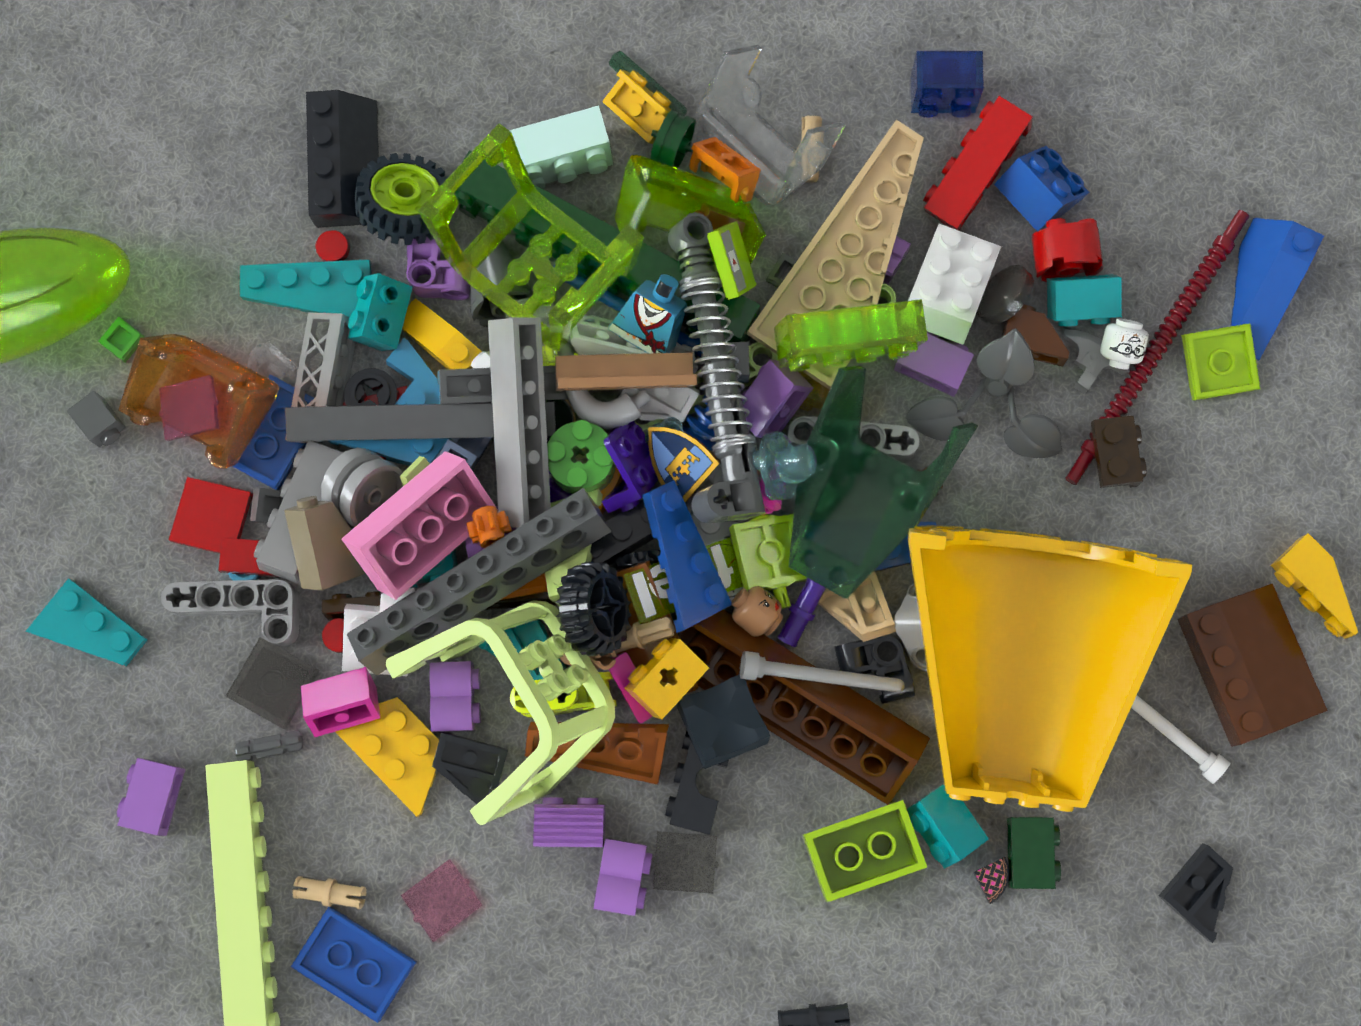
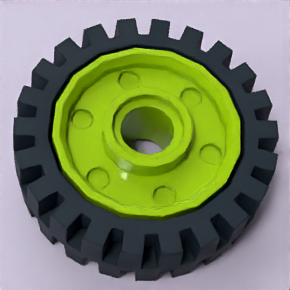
M393 153L390 154V158L387 160L384 155L380 156L377 159V163L372 160L367 164V168L363 167L360 171V176L357 178L355 190L356 215L360 217V223L363 227L367 225L368 232L373 235L378 231V238L383 241L390 236L391 243L398 244L399 239H404V245H412L413 239H416L418 244L425 243L426 236L430 240L436 238L437 232L441 234L445 230V226L449 224L453 208V191L449 184L451 180L449 176H445V171L441 167L436 169V163L431 160L424 164V157L417 155L415 160H411V154L404 153L403 159H399L398 154Z

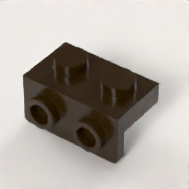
M1134 415L1093 420L1091 428L1100 488L1126 485L1132 488L1140 485L1143 482V478L1146 477L1147 468L1145 459L1143 457L1140 458L1138 445L1142 442L1140 426L1135 425Z

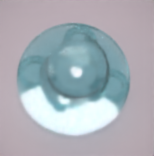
M779 431L765 434L760 442L759 450L753 452V464L761 472L765 484V492L770 500H786L794 497L799 483L812 476L817 468L815 452L809 445L793 446L789 438Z

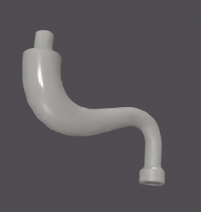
M551 331L541 332L542 346H553L558 356L574 355L570 344L563 336ZM645 389L638 392L632 398L625 393L609 402L597 400L588 390L566 391L574 412L582 420L593 423L602 429L618 428L642 416L638 409L652 400Z

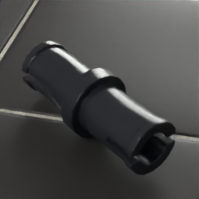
M815 1003L809 1004V1008L778 1010L779 1026H850L848 1003L816 1007Z

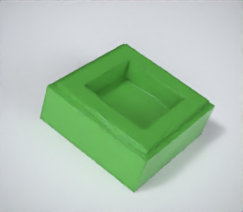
M118 317L98 342L126 363L146 337L122 318Z

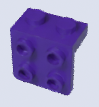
M635 421L616 428L604 439V445L623 478L602 500L608 513L619 508L622 512L632 509L640 503L639 499L643 497L642 495L651 491L653 485L658 481L652 465L649 446L645 441L644 431Z

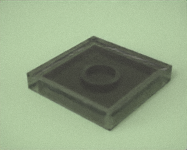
M260 637L228 690L226 697L286 730L302 702L301 686L314 682L320 670Z

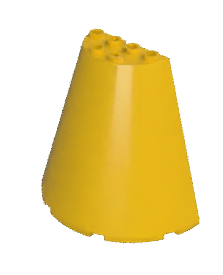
M927 525L909 528L908 544L946 793L949 794L950 798L961 801H968L971 796L983 797V800L988 803L1004 804L1006 798H1016L1019 805L1028 808H1039V804L1052 805V808L1065 812H1072L1074 807L1086 808L1190 578L1192 565L1172 558H1157L1156 554L1082 540L1081 542L1066 541L1056 536L980 528V530L964 529L962 526Z

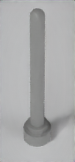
M744 651L740 663V678L747 680H756L757 677L763 678L764 675L897 693L902 692L905 688L903 680L897 678L766 661L765 657H760L757 652Z

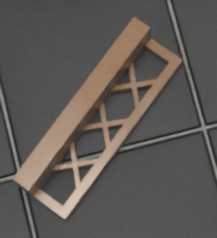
M693 352L555 356L556 391L692 388L697 385V374H693Z

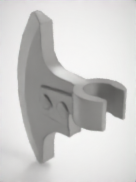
M1064 330L1063 339L1070 342L1077 350L1074 364L1083 370L1082 375L1074 386L1081 393L1086 394L1101 370L1112 369L1121 375L1130 372V368L1126 370L1109 366L1110 359L1105 358L1100 353L1102 339L1083 331Z

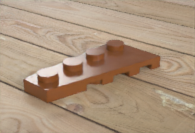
M530 722L527 731L526 757H529L535 751L540 741L539 730L535 722ZM613 723L611 730L575 767L658 785L669 724ZM580 737L558 746L556 754L549 761L555 762Z

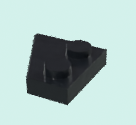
M441 732L432 767L451 781L458 790L468 796L475 804H478L498 787L508 749Z

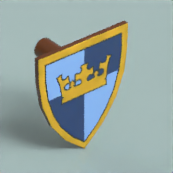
M648 427L649 451L658 480L661 485L675 480L686 503L721 462L702 442L684 431L670 427Z

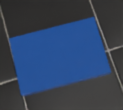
M270 374L220 457V460L279 491L293 468L298 450L300 448L304 449L307 443L285 440V408L292 405L295 387ZM305 393L304 399L309 404L314 397Z
M331 906L323 914L291 967L379 1023L417 961Z

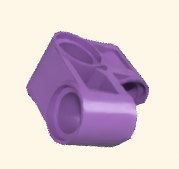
M437 234L436 238L432 240L426 236L425 243L418 244L416 239H413L412 245H407L408 260L406 274L410 286L413 287L414 294L422 298H446L450 300H465L470 297L471 263L459 259L441 260L440 240L443 236L442 234ZM427 274L431 276L426 283L420 284L416 282L417 278L421 275Z

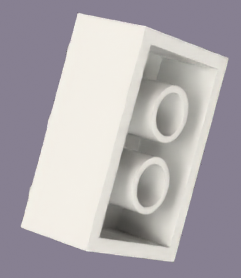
M938 224L908 299L901 322L963 345L975 318L1001 246Z

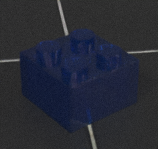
M916 51L910 76L911 113H919V116L926 118L935 117L938 113H951L953 117L958 118L976 113L984 89L983 51Z

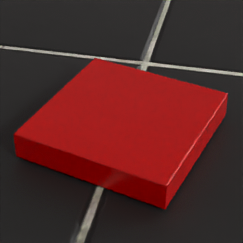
M187 477L169 541L220 554L222 538H241L253 493Z

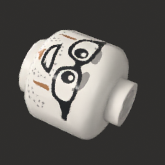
M1117 318L1116 323L1106 326L1100 353L1105 358L1110 359L1109 366L1128 370L1130 364H1139L1143 360L1149 334L1142 329V323Z

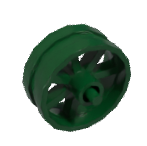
M672 109L664 119L659 131L653 130L651 136L656 139L651 151L650 164L657 167L661 166L666 171L675 173L687 152H693L691 141L695 132L696 119L690 116H683L680 112Z

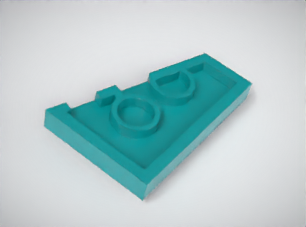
M69 578L25 631L124 666L131 662L148 640Z

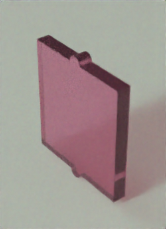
M207 375L159 388L162 410L159 416L163 419L166 441L219 429L217 412L219 400L216 399L213 376Z
M451 859L447 860L401 895L414 914V922L421 924L433 942L483 906L470 888V880L463 878Z

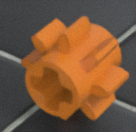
M485 506L475 510L472 513L473 521L466 523L468 534L472 538L473 544L479 542L481 548L484 549L505 536L504 533L512 531L505 511L498 512L495 506Z

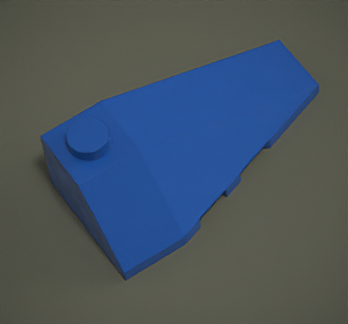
M1253 218L1239 246V262L1235 280L1236 289L1231 326L1251 324L1255 357L1258 361L1304 278L1324 235L1294 221Z

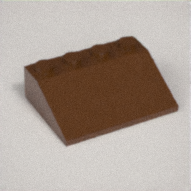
M1273 583L1215 603L1177 619L1231 747L1245 744L1328 711Z

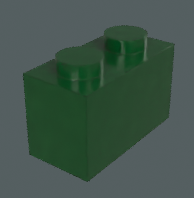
M1007 818L1008 888L1056 889V882L1061 880V864L1059 860H1055V846L1060 845L1059 825H1054V818Z

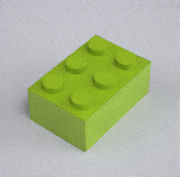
M903 800L802 835L825 902L827 903L927 868Z

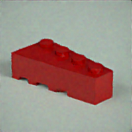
M998 96L994 103L988 101L979 115L982 122L976 131L970 129L960 144L964 149L957 159L953 156L949 159L941 172L945 177L939 186L933 184L923 199L927 203L924 207L926 213L946 226L958 231L981 201L984 189H989L999 175L1003 161L1007 162L1017 150V146L1021 141L1019 137L1021 135L1026 137L1032 128L1033 117L1001 96Z

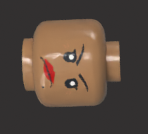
M761 586L752 587L748 591L743 588L732 600L731 604L734 606L732 612L733 621L753 637H759L763 634L769 636L783 619L781 603Z

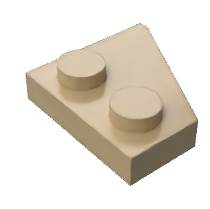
M875 571L827 586L818 602L822 608L863 642L896 632L895 623Z

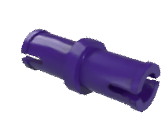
M807 577L796 603H791V607H789L791 613L780 634L777 636L779 640L790 646L797 647L798 641L808 622L813 621L815 617L813 612L827 586Z

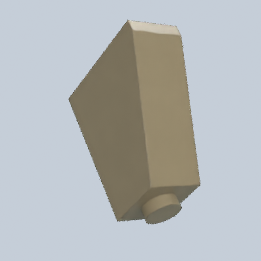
M310 496L298 499L296 501L297 506L284 510L302 589L325 590L366 574L342 541V538L351 531V528L332 501H318L317 496Z

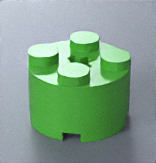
M578 420L560 427L551 436L547 444L549 471L556 484L562 490L571 494L576 493L582 488L587 493L597 489L603 490L613 479L616 468L604 445V439L608 436L607 433L599 426L586 420ZM578 454L586 455L588 461L584 464L581 461L576 462L575 457Z

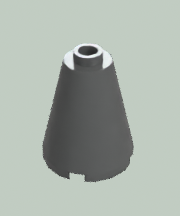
M491 233L479 235L471 244L470 311L473 320L477 319L481 326L488 327V320L513 318L522 314L524 318H527L536 309L537 302L531 287L502 238Z

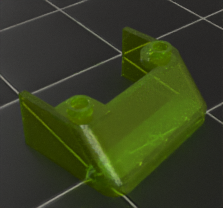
M640 155L630 156L624 170L615 212V220L622 240L629 242L632 234L644 232L647 226L669 233L670 229L688 214L694 213L696 210L700 211L702 203L736 214L746 223L741 236L750 265L766 233L750 202L743 201L740 196L738 202L735 203L730 198L732 189L728 186Z

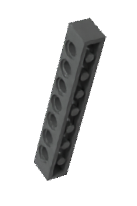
M582 488L348 632L347 637L358 661L376 676L387 670L386 660L467 621L611 532V529L596 503L585 489Z

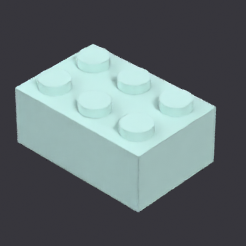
M599 105L503 132L515 174L542 189L546 183L557 180L559 183H567L574 180L578 174L585 172L599 174L606 171L608 166L613 165L610 142Z

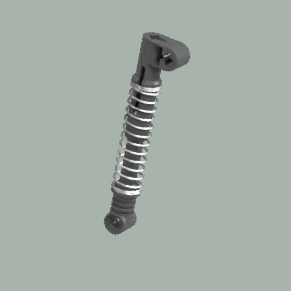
M694 212L688 214L670 229L668 242L673 251L679 255L680 270L683 272L681 274L682 279L679 282L680 293L683 295L681 298L683 300H692L693 303L692 306L684 309L686 313H695V318L689 320L686 324L689 326L697 325L698 331L690 334L689 337L700 338L701 342L700 345L694 346L692 350L703 352V357L695 360L696 364L705 363V366L701 368V372L697 376L703 377L704 385L700 389L705 390L707 398L703 399V402L708 403L709 411L705 415L711 416L712 424L708 428L713 429L715 435L710 441L716 442L712 449L716 458L721 462L720 465L724 482L715 483L697 492L692 500V510L697 519L703 523L711 524L752 518L766 512L754 459V452L757 449L756 439L753 435L749 434V430L753 425L746 421L750 411L744 408L743 405L747 398L741 395V391L745 386L738 382V378L742 373L735 368L739 359L730 355L736 349V345L728 342L734 334L732 331L725 329L731 323L729 318L723 316L728 311V307L721 303L726 296L725 293L718 291L722 287L719 273L715 271L713 266L712 252L709 250L710 244L707 233L712 232L713 227L706 216ZM715 293L721 294L722 298L716 301ZM718 306L724 307L725 311L719 314ZM720 319L727 320L728 323L722 327ZM723 332L729 333L730 337L724 340ZM726 345L733 347V349L728 353ZM728 358L735 359L736 362L734 363V361H729ZM725 497L728 499V503L722 506L714 503Z

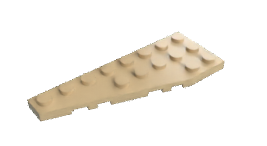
M898 120L891 126L747 332L748 336L829 390L832 389L869 335L924 137Z

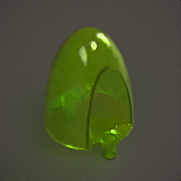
M41 227L1 230L0 364L16 360L57 343L77 332L105 312L121 295L128 283L131 265L126 252L106 237L75 229Z

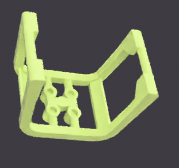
M531 601L489 620L482 618L467 620L386 660V667L392 678H396L416 671L427 664V660L440 657L442 662L460 657L486 641L534 719L539 730L540 741L538 747L501 785L470 810L474 819L480 825H484L550 794L611 730L615 719V703L609 689L589 656L581 655L580 651H573L571 643L565 642L566 633L559 629L561 620L559 617H556L559 614V610L556 606L546 601ZM538 619L543 620L553 636L544 642L540 640L534 641L518 654L504 630ZM564 654L572 665L563 670V666L558 660ZM539 667V672L543 679L536 684L528 670H534ZM583 684L593 700L595 709L558 724L547 701L554 700L563 692L571 694ZM580 737L559 759L539 772L556 754L558 746Z

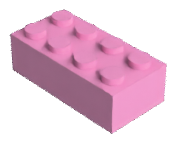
M445 451L346 534L342 541L377 590L397 600L469 537L466 523L473 521L472 513L475 510L485 506H495V504L466 460Z

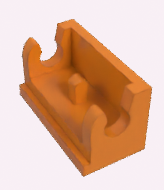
M716 137L692 144L691 149L693 152L689 163L691 171L697 172L698 164L701 160L700 169L703 172H709L732 189L730 193L731 200L737 203L740 196L745 202L752 200L761 171L760 168Z

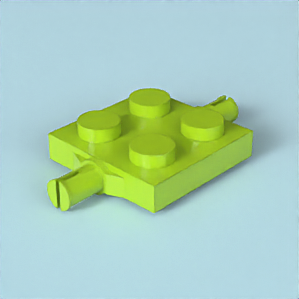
M764 513L756 516L749 522L731 525L729 531L743 588L748 591L752 587L761 586L765 590L773 591L774 597L781 603L782 609L791 607L786 587L793 583L804 582L807 577L811 578L795 514L776 516Z

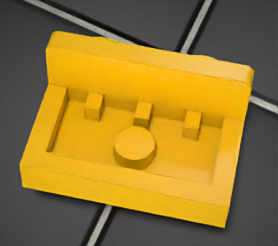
M620 69L616 74L620 79L602 102L645 141L653 144L656 138L651 136L653 130L659 131L667 114L672 110L669 108L671 101L657 90L655 93L650 91L645 86L648 81L637 71L632 70L628 72Z

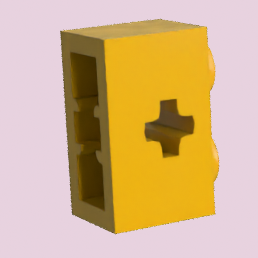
M670 638L669 640H662L651 653L654 657L645 666L641 664L633 670L628 677L630 683L624 688L653 717L661 720L709 669L681 639ZM662 669L668 670L666 673V676L668 678L667 682L661 681L663 677L660 674V671Z

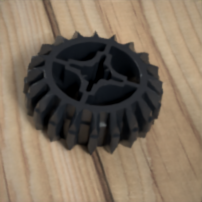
M584 562L581 565L568 569L567 575L561 577L562 586L557 588L560 598L555 602L559 606V614L556 616L561 620L559 629L566 633L565 642L571 643L573 651H580L581 655L606 656L617 649H621L622 642L627 641L626 631L631 629L628 620L632 617V614L629 612V604L631 602L628 601L626 595L628 588L623 587V577L617 576L615 568H610L607 563Z

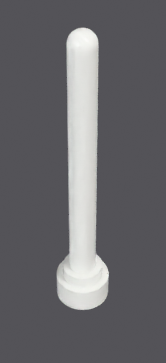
M1136 695L1131 708L1199 763L1198 768L1203 771L1201 775L1214 784L1225 773L1231 763L1220 754L1217 756L1212 752L1208 754Z

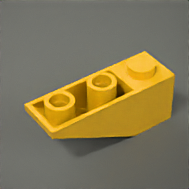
M1309 533L1303 535L1270 565L1276 571L1274 573L1275 577L1288 588L1292 586L1301 595L1299 600L1302 605L1311 612L1317 611L1326 620L1324 625L1336 637L1342 636L1344 639L1355 636L1358 633V629L1334 558Z

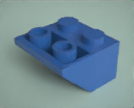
M1047 146L1018 157L994 184L1037 232L1046 228L1047 221L1060 218L1090 193L1084 187L1081 177L1074 172H1070L1062 163L1061 156Z

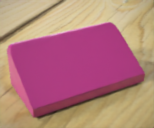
M626 652L618 654L616 657H611L616 660V663L608 670L638 723H644L653 716L624 689L630 683L628 680L629 675L636 668Z

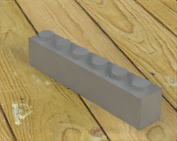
M541 317L488 320L498 512L505 511L510 526L514 528L521 527L551 508Z

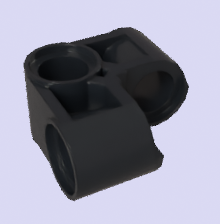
M882 636L865 642L859 640L834 647L840 671L869 674L875 671V676L903 680L905 688L902 692L881 690L882 695H879L882 704L915 696L914 684L906 663L903 647L896 638ZM882 642L891 643L895 648L896 654L891 661H883L877 654L878 646Z

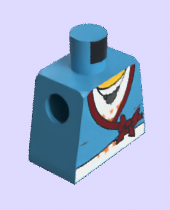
M666 274L659 277L657 284L646 280L632 294L609 325L608 330L648 354L671 353L676 347L685 315L684 309L687 308L686 302L674 295L679 285L678 281Z

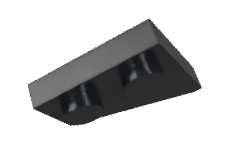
M1202 843L1159 894V897L1207 941L1213 943L1217 936V932L1214 929L1218 913L1223 911L1226 900L1225 889L1230 884L1233 867L1209 845Z

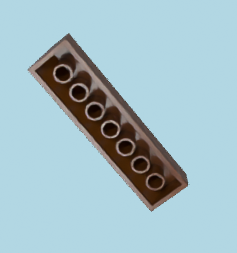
M724 609L686 630L678 632L679 638L709 667L697 681L698 686L704 690L739 675L741 658L744 651L757 652L760 657H765L766 661L815 667L764 634L759 637L751 636L732 619V614ZM764 675L763 678L757 677L756 680L745 679L756 709L769 731L887 805L890 804L918 763L930 740L925 734L845 685Z

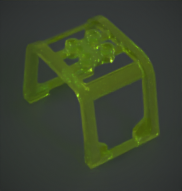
M499 123L418 210V213L453 269L473 288L511 318H536L533 314L541 305H551L555 301L556 291L565 281H571L576 278L578 274L577 265L588 253L602 263L578 291L571 287L549 311L550 328L541 321L542 342L556 351H560L569 341L570 331L620 275L627 276L635 267L644 239L643 235L628 223L607 247L552 204L532 184L520 157L512 132ZM484 160L491 167L502 162L517 193L462 252L448 226L459 204L454 192ZM533 208L552 225L544 234L532 237L530 247L519 259H514L509 263L507 268L508 274L496 286L481 274L477 268ZM564 233L578 245L569 254L559 256L555 262V267H553L548 260L552 256V244ZM532 270L539 280L533 286L534 294L521 306L508 293L515 285L522 286L527 284L531 277L530 271Z

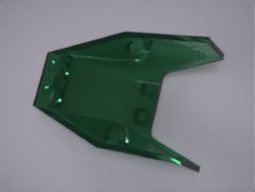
M862 366L839 368L799 460L789 567L845 599L849 598L908 536L909 528H915L920 523L978 427L974 423L954 426L942 453L926 470L918 471L868 445L860 438L866 368Z

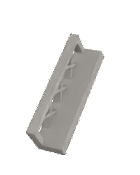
M308 312L291 407L343 406L345 402L344 390L350 377L356 343L347 339L350 329L348 328L349 317L346 315ZM318 322H329L328 333L319 340L316 337ZM320 352L323 356L322 365L313 372L310 368L311 359ZM312 384H315L317 387L316 397L307 404L304 399L305 391ZM289 441V442L307 443L308 441ZM313 441L337 450V445L331 444L328 441Z

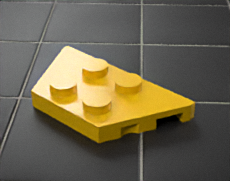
M396 697L379 703V719L335 732L413 814L419 817L423 813L427 795L436 776V769L432 767L439 738L431 732L400 698Z

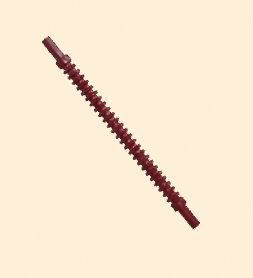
M1238 210L1223 235L1216 237L1212 243L1213 248L1208 250L1209 256H1204V263L1198 265L1200 271H1194V278L1188 280L1190 286L1183 288L1184 293L1178 296L1180 301H1175L1173 304L1175 309L1168 311L1170 317L1166 316L1164 318L1165 324L1159 325L1160 332H1155V339L1149 341L1150 347H1146L1143 360L1139 364H1134L1136 370H1130V378L1124 379L1126 385L1119 387L1121 393L1114 395L1116 401L1109 402L1111 408L1105 409L1104 413L1106 416H1101L1099 419L1122 417V414L1126 415L1128 413L1126 407L1133 405L1131 399L1138 397L1136 391L1143 390L1141 384L1148 382L1146 376L1153 374L1151 368H1157L1156 360L1161 361L1163 359L1161 353L1168 351L1166 345L1173 343L1171 338L1177 337L1176 330L1182 329L1181 322H1186V315L1192 314L1191 307H1196V300L1202 298L1200 292H1206V285L1212 283L1210 277L1217 275L1216 270L1222 267L1220 262H1225L1227 259L1225 255H1229L1234 249V240L1250 217L1247 212ZM1092 432L1089 433L1091 439L1084 441L1080 447L1082 453L1065 477L1066 481L1073 485H1077L1092 460L1096 459Z

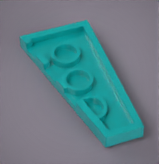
M370 260L240 265V297L242 300L282 308L287 307L307 313H339L350 318L358 301L356 296L357 287L365 276L372 275V263Z

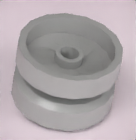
M357 447L345 451L327 469L321 484L322 501H332L345 521L355 527L403 487L400 479L403 471L369 449Z

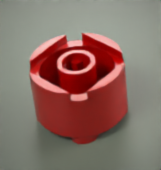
M1063 218L1052 219L1046 222V228L1032 234L1036 277L1041 276V281L1047 282V278L1073 277L1084 272L1086 276L1096 275L1104 268L1099 229L1095 219H1083L1073 223H1066V219Z

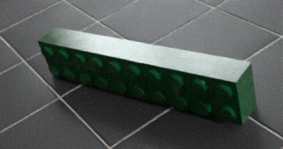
M470 150L449 183L454 198L459 205L458 209L463 214L473 219L479 216L487 220L486 224L494 231L501 234L507 231L515 235L514 239L522 246L529 249L535 246L543 250V255L550 261L557 264L563 261L571 265V270L585 279L591 276L601 281L599 285L613 294H617L619 291L630 298L646 280L657 284L659 277L663 274L674 277L678 283L682 279L681 274L683 272L680 270L681 264L679 261ZM678 285L674 295L681 298L683 295L680 293V286ZM722 286L718 291L725 293ZM715 293L716 301L720 300L722 295ZM743 295L729 300L725 297L721 303L728 307V311L723 316L731 320V323L725 329L732 331L734 334L728 342H749L751 337L747 335V332L760 314V304ZM684 300L687 307L693 305L692 300ZM718 306L719 314L725 311L724 307ZM685 312L682 325L686 327L685 331L689 335L698 331L697 325L689 326L686 324L689 320L695 318L694 312ZM720 319L722 327L728 323L727 320ZM723 332L724 340L730 337L729 333Z

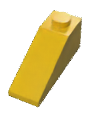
M415 298L408 305L402 330L446 369L473 368L471 367L473 359L482 352L479 348Z

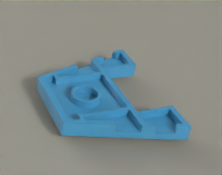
M403 338L398 344L397 349L386 360L389 367L412 382L395 405L440 404L438 379L409 341ZM451 438L331 440L328 442L338 446L341 444L352 448L369 449L379 456L386 457V460L410 466L419 456L425 457L429 463H432L441 452L447 440H451Z

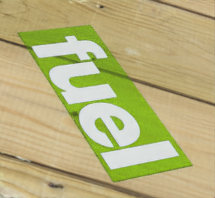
M730 537L705 546L726 591L730 592L743 587ZM659 562L650 565L649 568L662 605L644 568L623 575L640 624L675 612L674 603L669 604L666 592L670 588L665 569L661 570Z

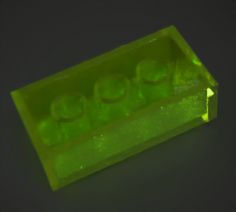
M922 299L786 315L774 327L779 368L789 366L791 372L810 369V365L823 362V367H835L843 365V361L856 358V363L873 362L877 360L876 357L889 354V359L905 358L910 356L909 353L918 351V346L928 341Z

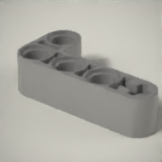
M801 416L791 422L788 430L785 475L792 483H807L813 477L817 454L906 462L912 459L919 447V435L913 428L907 426ZM799 428H806L811 432L812 437L807 441H800L795 437L794 432ZM832 431H838L844 435L845 441L838 445L832 444L828 440L827 435ZM867 434L873 435L877 438L878 445L874 448H868L862 444L861 437ZM886 436H890L888 449H883ZM900 438H905L906 444H908L905 451L900 450L901 446L898 444ZM796 460H802L808 464L809 470L804 474H797L791 469V464Z
M283 580L175 582L167 585L162 591L161 602L164 608L177 615L262 614V634L266 640L277 646L286 647L293 644L298 638L299 593L295 587ZM281 589H287V600L283 604L276 605L274 600L276 593ZM247 590H253L254 600L249 605L243 606L241 602L242 595ZM214 591H219L221 595L220 601L217 605L210 607L208 604L210 594ZM182 594L190 598H195V602L182 600L178 605L175 603V599L181 598ZM281 622H286L288 627L287 633L282 638L276 639L274 636L275 627Z

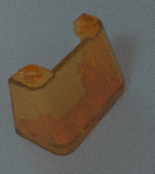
M178 334L140 338L118 411L128 415L133 423L142 426H148L150 423L160 421L207 446L204 455L209 459V463L217 468L227 469L236 465L273 405L279 386L272 380L189 337Z

